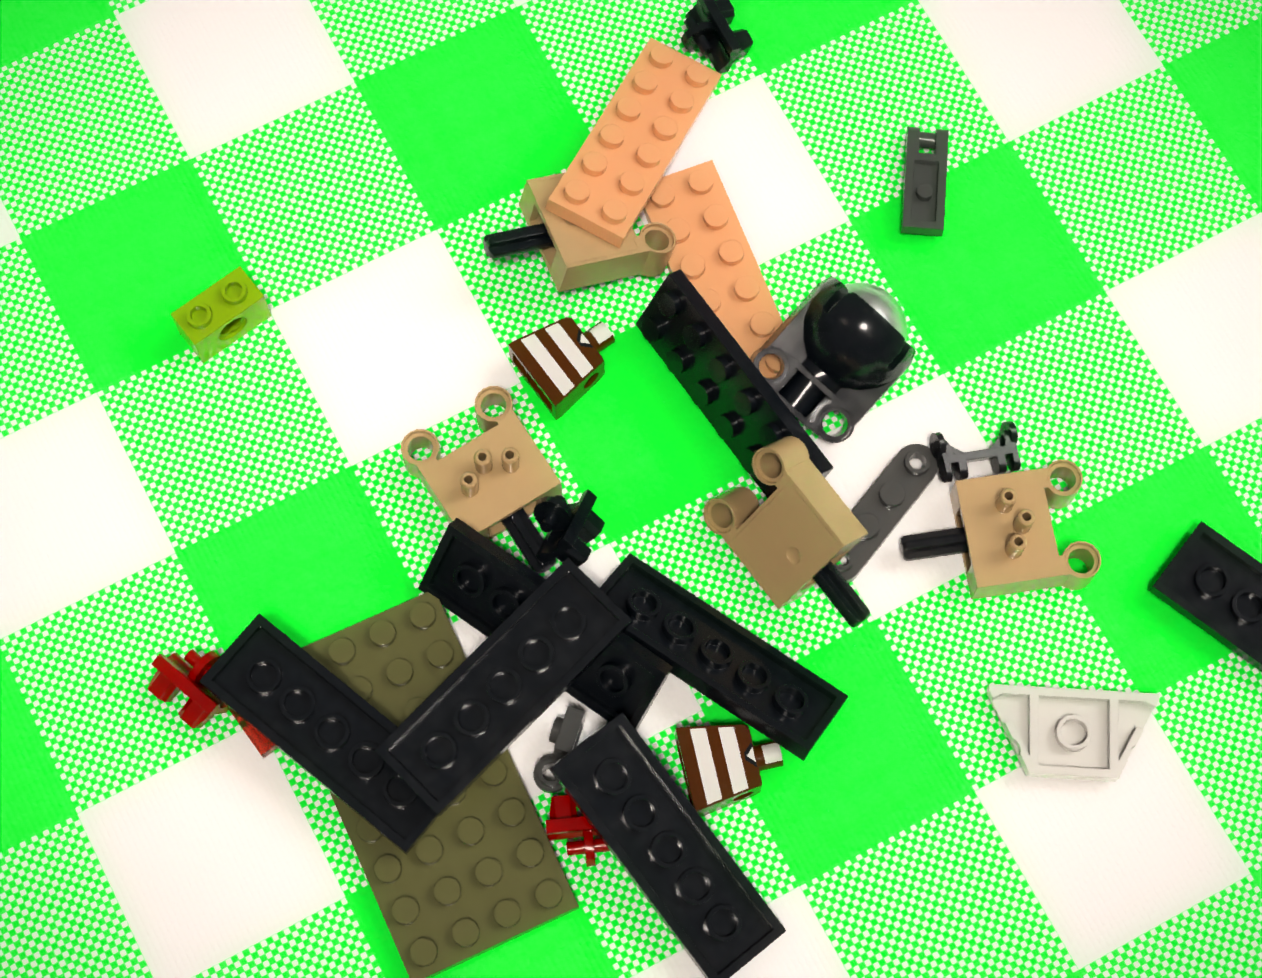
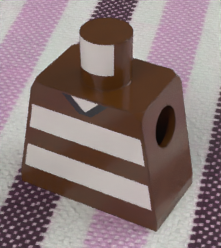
M565 317L508 344L510 361L557 420L605 374L604 360L599 352L613 344L615 339L609 328L602 321L583 333L572 318Z
M748 725L680 727L675 730V742L688 798L701 817L760 793L762 788L760 771L783 766L780 745L774 741L753 745Z

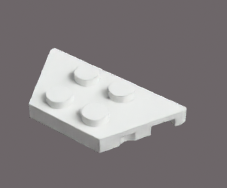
M989 684L987 687V696L1026 776L1040 778L1116 782L1120 778L1133 748L1137 745L1151 713L1160 700L1158 693Z

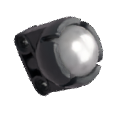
M830 276L818 283L763 346L753 353L750 360L759 370V362L762 357L767 354H775L780 359L781 369L776 376L764 378L803 426L827 442L840 443L851 436L854 427L910 367L916 351L906 342V317L900 304L890 293L869 283H850L844 285L838 279ZM832 411H838L843 417V427L836 434H826L822 426L825 415Z

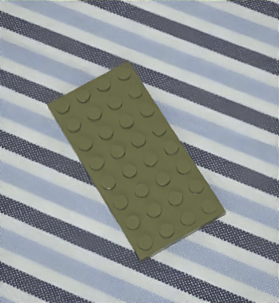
M429 592L302 647L303 650L397 727L466 660L440 600ZM508 749L441 816H438L407 855L330 792L409 978L434 977L579 909V905Z

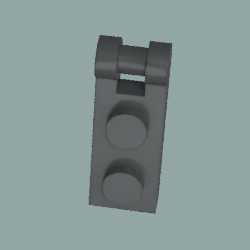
M907 126L901 233L942 237L945 217L949 130L936 129L935 133L920 132V127ZM919 148L933 149L934 154L919 153Z

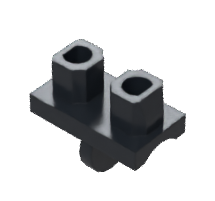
M697 0L696 5L685 16L684 24L688 30L681 38L685 49L695 50L699 48L703 56L707 55L715 70L720 74L728 72L735 59L747 55L753 45V40L747 30H731L729 24H731L735 17V13L730 0Z
M589 489L584 491L579 502L574 504H567L565 498L560 495L555 497L546 496L537 502L534 508L535 519L540 524L541 530L548 532L536 554V557L543 564H547L555 558L563 563L569 558L579 567L588 560L592 550L586 544L595 539L605 525V522L591 510L597 497Z

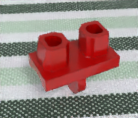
M192 649L185 655L184 659L178 653H173L169 657L158 654L151 665L157 669V672L147 689L164 702H171L180 690L186 694L189 700L179 711L178 715L191 728H201L215 714L227 713L230 709L199 682L221 657L215 651H209L201 657Z
M569 795L551 797L550 820H546L549 841L584 837L583 841L566 842L567 855L585 854L586 866H596L595 853L610 850L602 839H593V836L599 835L584 816L577 817L576 805Z

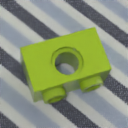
M239 266L172 312L171 317L180 335L204 364L271 317V313L264 295L241 266Z

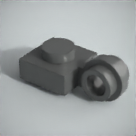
M568 706L564 718L556 717L549 736V742L555 743L553 756L542 758L535 765L533 771L535 784L540 790L546 793H556L563 789L557 779L548 781L543 777V774L549 767L578 745L585 724V711Z

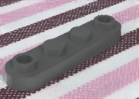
M910 444L902 448L853 509L852 513L867 530L868 534L845 555L848 559L847 565H834L848 583L853 582L933 481L938 465L929 447L922 444ZM911 459H920L924 463V467L922 469H915L910 465L909 461Z

